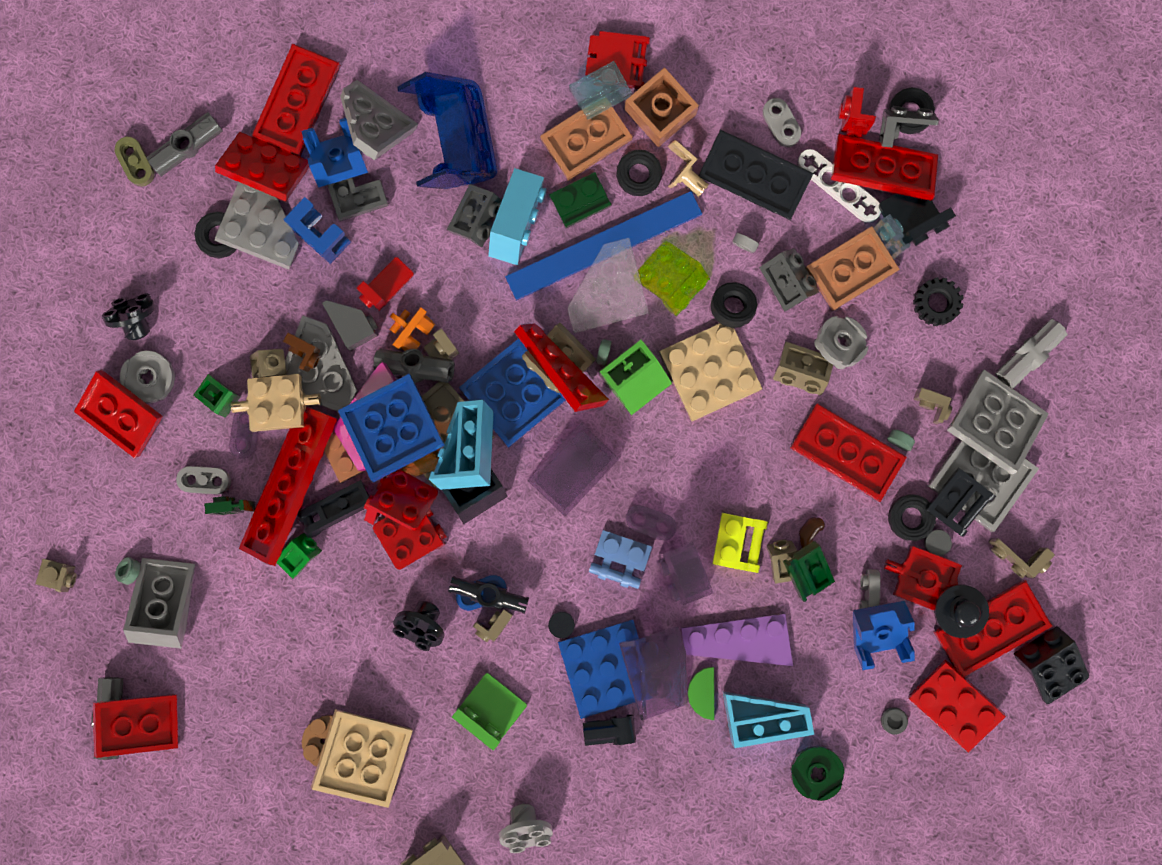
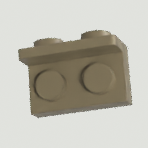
M785 342L773 380L781 382L783 385L803 389L810 394L822 395L829 383L833 364L828 362L819 352Z

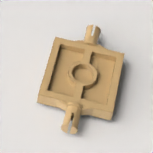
M300 374L247 379L248 396L246 401L231 402L232 413L247 411L249 415V428L252 432L304 427L303 414L306 405H320L321 395L320 393L305 395L302 389V376Z

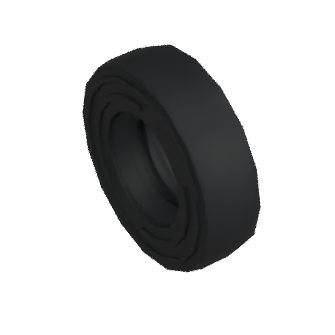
M913 87L902 89L896 93L888 106V109H891L893 106L902 107L907 102H914L919 108L930 109L933 113L935 111L933 100L929 94L922 89ZM897 122L900 125V132L905 134L920 133L929 126Z
M634 150L621 158L617 165L616 177L619 186L626 193L632 196H645L651 194L658 187L662 179V168L654 154L646 150ZM636 164L646 166L649 171L648 178L644 182L633 181L629 175L632 166Z
M217 211L203 216L196 224L194 232L195 241L200 250L214 258L228 257L237 250L225 244H213L209 239L210 230L221 224L225 215L223 212Z
M731 282L719 286L713 293L710 306L713 316L719 323L727 327L738 328L747 325L754 318L758 304L756 296L750 288L744 284ZM730 297L738 298L743 303L744 308L738 313L730 312L726 309L724 301Z
M908 494L899 497L892 503L888 512V522L896 536L907 541H918L924 539L932 532L936 524V517L925 509L930 503L926 498L920 495ZM910 507L917 509L922 516L920 524L915 528L907 527L902 520L904 511Z

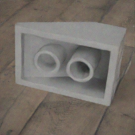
M142 558L140 572L136 579L123 628L128 643L182 648L187 626L195 564Z

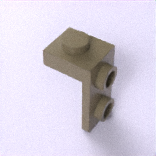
M991 538L988 541L993 546L991 551L1001 560L1006 558L1012 563V571L1021 578H1024V576L1035 578L1038 573H1044L1051 566L1052 562L1050 560L1055 556L1050 549L1039 548L1025 563L999 538Z

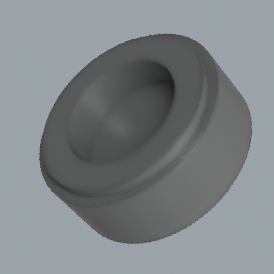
M933 530L924 538V547L927 552L943 556L951 549V537L943 530Z
M890 707L882 713L880 722L886 732L897 735L904 732L907 728L908 718L903 710Z

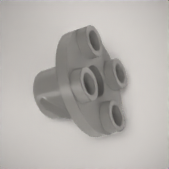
M520 804L510 810L511 825L506 826L499 833L500 844L508 847L511 853H521L525 851V848L532 846H548L553 835L551 824L543 820H536L535 808L529 804Z

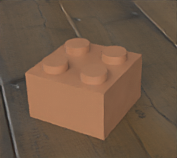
M665 67L625 101V111L657 147L661 146L696 116L699 107Z

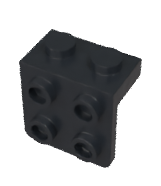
M897 193L879 204L881 214L902 248L912 243L915 246L920 245L928 240V234L934 231L936 235L950 227L948 222L956 217L951 207L939 213L933 201Z
M1058 626L1013 653L1018 663L1031 674L1038 692L1046 704L1057 700L1089 678V673L1076 642Z

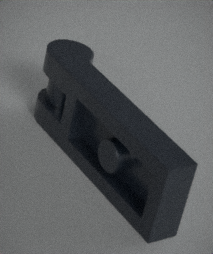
M359 480L299 511L297 516L299 521L304 523L306 537L313 538L319 535L321 531L364 510L369 494L363 482ZM319 514L320 520L314 522V516Z

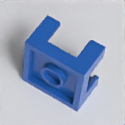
M346 118L339 120L344 135L326 141H319L314 128L301 131L304 143L310 154V157L307 158L308 164L318 188L368 173L363 152L353 145Z
M304 197L283 220L298 236L331 264L351 241L344 236L345 233L336 224H332L323 235L313 226L322 218V215L314 208L313 203Z
M905 601L853 610L854 649L862 670L875 668L870 653L896 649L902 663L915 661V652L908 637V628L910 631H915V622Z

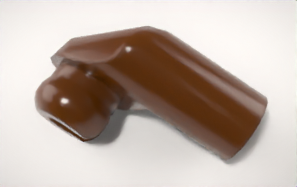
M812 517L801 527L799 531L801 548L813 542V538L818 532L823 531L825 523L822 518Z

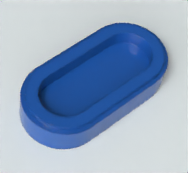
M490 575L477 580L484 583H494L498 587L507 589L505 580L498 575ZM490 587L483 589V600L493 602L496 598L495 590ZM456 594V602L463 610L471 611L482 607L479 603L471 601V598Z

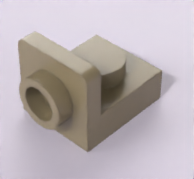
M442 328L433 334L435 339L424 346L425 351L431 357L451 360L459 354Z
M283 349L257 350L249 356L252 378L286 374Z
M925 388L916 390L913 399L920 401V407L928 410L937 408L933 423L940 424L944 420H948L952 411V406L949 405L952 398Z
M777 540L773 544H768L767 551L771 559L772 575L775 584L791 581L783 561L785 559L789 561L794 558L793 554L798 552L792 540Z
M42 559L35 584L55 589L57 592H68L69 588H73L77 579V574L74 573L76 566Z
M504 609L502 613L497 610L489 621V624L492 626L490 630L477 621L473 625L477 629L475 634L486 642L490 639L496 641L514 614L507 609Z

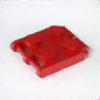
M600 31L599 36L590 35L588 55L596 56V58H587L585 77L594 79L593 84L640 89L645 84L642 80L644 67L647 66L645 55L650 38ZM639 44L642 45L640 58H638ZM636 66L639 67L637 80H635Z

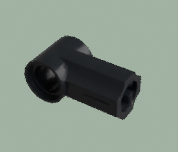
M627 715V717L623 718L613 716L606 720L583 722L585 746L613 743V745L636 743L634 715Z

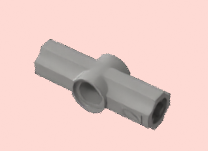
M1050 319L1033 337L1026 339L1020 349L1013 352L1014 355L995 373L998 379L1013 389L1030 371H1034L1050 356L1049 353L1068 335L1065 328L1059 322Z

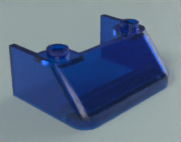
M424 72L397 86L398 92L416 94L419 108L425 114L435 116L444 163H440L433 168L432 175L416 182L417 187L450 189L485 182L496 177L497 164L481 88L475 81Z

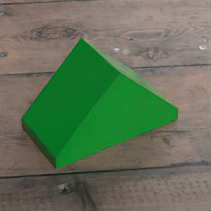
M209 374L193 395L211 411L225 418L231 411V402H238L241 397Z

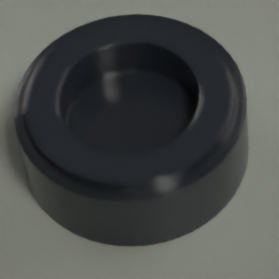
M557 612L551 616L548 627L553 636L566 638L572 634L575 623L570 614Z

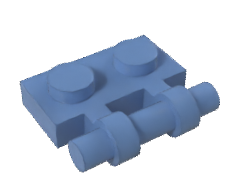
M603 530L594 555L602 557L604 560L602 565L592 562L589 572L598 575L599 579L605 580L607 578L619 582L622 587L628 588V586L638 589L641 579L632 576L634 568L641 571L645 570L652 547ZM614 561L626 565L624 573L610 569L611 562Z

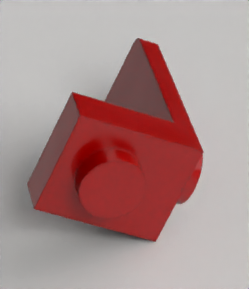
M395 257L369 284L363 281L356 288L361 293L358 298L369 309L374 306L380 311L414 276V273L398 257Z

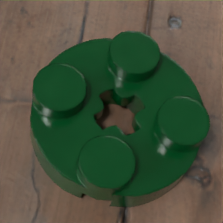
M811 746L803 749L795 756L790 767L791 780L796 790L802 796L812 800L825 801L834 797L841 790L844 779V766L840 758L833 751L822 746ZM814 767L818 769L823 767L824 771L821 773L823 778L821 780H818L816 777L811 778Z

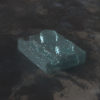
M614 61L569 85L571 93L587 120L632 95L631 89L627 86V82Z
M890 214L875 225V232L893 260L911 246L909 243L905 245L903 242L902 225L897 219H893Z

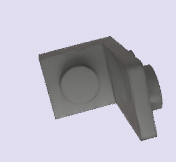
M900 106L884 109L879 141L882 147H893V141L898 139L900 125L897 122L938 125L939 119L932 110L919 108L917 111H907L906 108Z

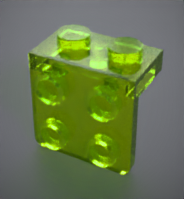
M668 241L663 242L633 276L638 284L660 298L666 308L675 316L688 306L694 296L710 280L700 262Z

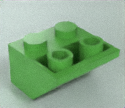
M639 340L602 369L599 374L631 416L672 384L659 361L642 340Z

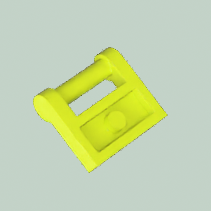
M721 513L712 564L759 573V554L764 529L767 530L768 522ZM746 526L754 527L748 562L744 563L740 562Z

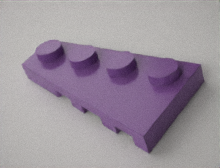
M785 613L681 628L685 655L793 666Z

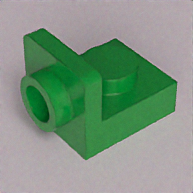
M303 533L292 540L282 551L277 564L294 579L322 550L317 546L314 539L307 538L306 534Z

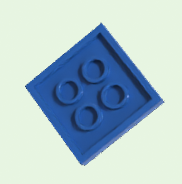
M519 338L459 387L469 401L484 400L493 410V430L508 448L566 401L561 393L549 389L545 385L544 380L527 367L526 362L522 358L527 348Z
M410 374L338 410L372 482L445 446Z
M633 619L558 642L581 719L656 696Z

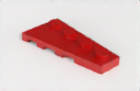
M535 323L519 325L514 331L575 412L602 407L609 401V398L565 355Z

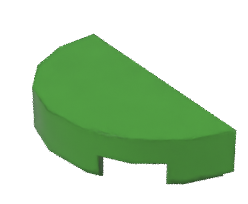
M714 667L703 668L696 673L689 682L687 691L689 703L694 711L701 717L714 720Z

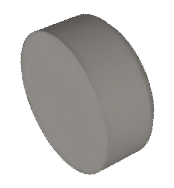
M736 233L732 240L734 245L750 253H755L759 246V243L740 233Z

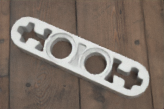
M811 149L801 153L797 165L815 173L817 169L814 166L806 167L804 165L806 162L804 157L809 159L812 156L815 159L813 163L818 168L823 164L825 167L821 169L818 176L813 174L811 180L863 222L870 223L880 216V203L860 186L839 181L832 185H827L823 182L822 175L825 172L832 173L833 164L820 153ZM845 188H851L855 191L856 198L852 201H847L843 198L842 191ZM862 196L865 199L861 203L866 207L872 205L874 207L873 213L875 215L869 214L868 216H866L864 214L865 208L862 205H859L857 208H855L853 205H855Z

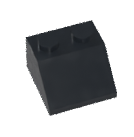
M492 469L490 486L442 489L463 524L508 497L503 485Z

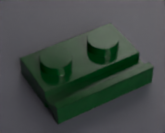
M595 172L549 194L565 228L573 226L612 206Z
M229 496L212 498L213 503H204L205 514L227 515L244 513V511H255V501L239 500L237 502L235 497L229 498Z
M816 541L811 542L793 554L794 558L789 561L787 559L783 561L796 592L803 602L807 601L806 597L812 594L814 596L835 582L823 551Z

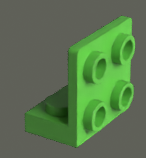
M486 673L453 714L452 718L494 751L503 736L525 710L527 703L492 675Z

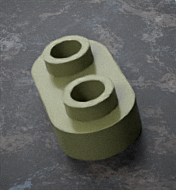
M132 137L119 139L115 144L114 151L127 178L136 186L143 187L149 185L154 179L155 172L146 159L147 155L142 145ZM128 148H134L132 155H126ZM145 170V176L138 178V172Z

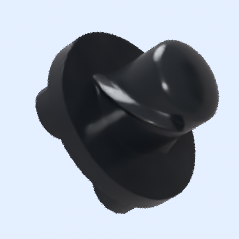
M148 293L129 300L122 297L114 300L111 303L112 308L102 314V319L107 327H122L125 334L124 338L139 340L150 332V323L146 321V317L154 311L155 304Z
M960 584L946 587L935 603L936 623L944 632L953 637H972L978 634L988 621L989 606L987 600L979 590L968 585Z
M420 601L417 603L414 611H401L397 613L393 621V633L397 637L406 638L414 642L415 646L423 651H429L431 647L439 646L445 636L443 629L436 623L440 615L439 608L431 602Z

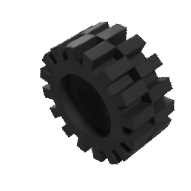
M937 277L928 280L919 287L914 295L913 305H915L914 311L919 314L918 318L920 320L926 321L925 324L943 326L954 320L961 313L960 309L964 305L961 301L964 297L959 294L961 291L960 287H954L955 282H947L948 278L939 279ZM941 293L946 297L947 307L944 311L937 312L929 306L931 294Z

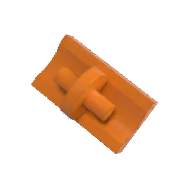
M420 307L409 323L405 321L411 313L406 309L403 310L400 316L392 313L389 317L395 322L389 330L396 334L400 327L404 328L392 346L396 349L401 348L404 351L417 349L421 343L410 336L414 328L416 327L425 335H428L435 326V323L425 315L427 311Z

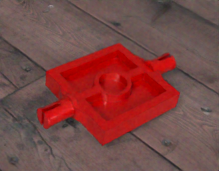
M910 546L906 560L902 564L887 559L885 563L889 565H884V569L898 574V581L893 592L894 596L933 611L936 600L946 587L958 585V576L962 567L961 564L914 546Z

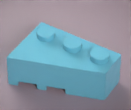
M514 168L490 231L489 257L518 265L523 248L527 246L531 231H529L530 226L535 224L538 216L537 204L543 203L546 194V188H543L544 177Z
M484 400L458 402L446 432L448 436L445 446L439 450V460L434 472L431 471L429 480L440 490L490 486L493 410Z
M722 691L731 744L734 748L814 735L810 708L805 704Z

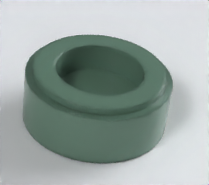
M601 340L596 360L597 364L606 366L612 341Z
M892 430L887 438L888 442L904 451H911L915 444L912 436L900 430Z
M131 557L124 558L116 568V580L125 585L133 583L139 575L140 562Z

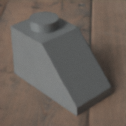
M327 300L322 302L345 346L350 351L377 337L375 329L378 326L371 314L366 316L362 310Z

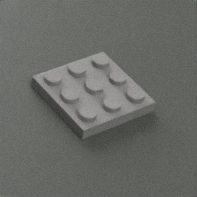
M983 370L976 378L947 431L1011 475H1014L1019 471L1049 413L986 370Z
M960 440L928 487L938 493L958 467L997 496L993 502L989 501L974 519L989 531L995 532L1039 468L1027 459H1024L1019 471L1011 475ZM976 491L961 511L966 513L981 494Z

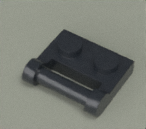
M958 467L925 509L960 536L964 537L968 532L966 529L989 501L993 502L997 496ZM976 491L981 495L958 523L955 522L953 519Z

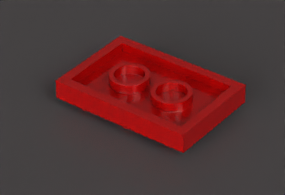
M239 131L216 163L215 172L287 202L307 172L309 164L305 158Z
M102 369L95 372L74 410L78 416L133 458L141 455L163 417Z
M946 660L908 696L910 701L968 753L1006 717L1005 713Z
M170 694L93 702L94 757L101 758L178 748L177 695Z

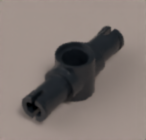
M456 576L452 577L451 583L459 585V587L449 586V593L469 597L471 601L477 602L484 607L498 609L504 607L522 612L523 614L526 612L527 607L518 603L527 605L529 597L507 592V589L498 587L494 583H484L477 580L474 583L457 578ZM490 587L495 590L496 598L493 602L483 600V589Z

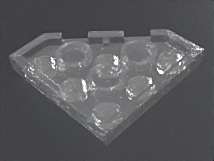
M629 238L602 246L567 307L573 333L649 313Z

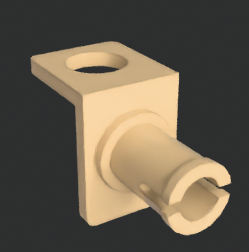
M674 140L668 147L687 164L668 187L673 188L678 182H682L699 197L709 184L692 171V165L696 162L697 158Z

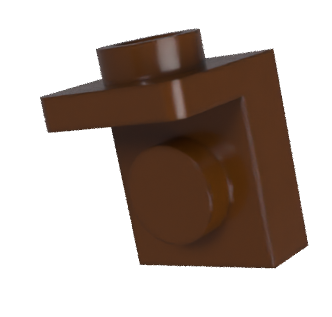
M287 333L283 342L290 345L288 351L300 357L304 353L306 354L299 368L306 372L314 369L321 357L319 355L320 349Z

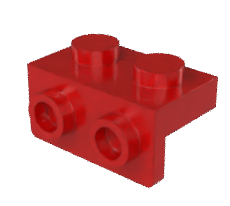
M853 87L850 94L845 95L844 102L840 104L838 118L842 119L841 132H846L847 136L861 138L862 135L868 133L875 123L876 116L861 114L864 88Z

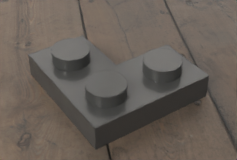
M353 177L328 185L339 221L389 206L380 179L358 187L355 186Z

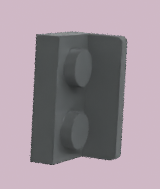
M469 184L447 230L452 234L472 241L479 247H483L485 241L490 237V231L502 200L494 192Z
M794 248L781 252L759 267L784 312L819 293L815 279L809 274L802 256Z

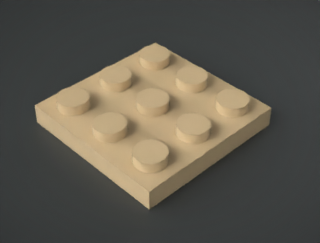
M721 323L659 351L691 422L762 390L761 384L735 329L724 326Z
M335 709L311 789L389 808L413 730Z

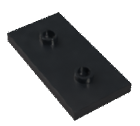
M720 129L698 176L791 221L814 173Z

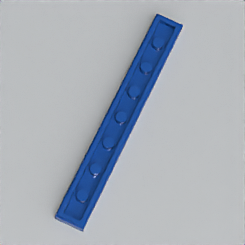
M692 191L509 274L505 278L517 301L700 217L702 212Z

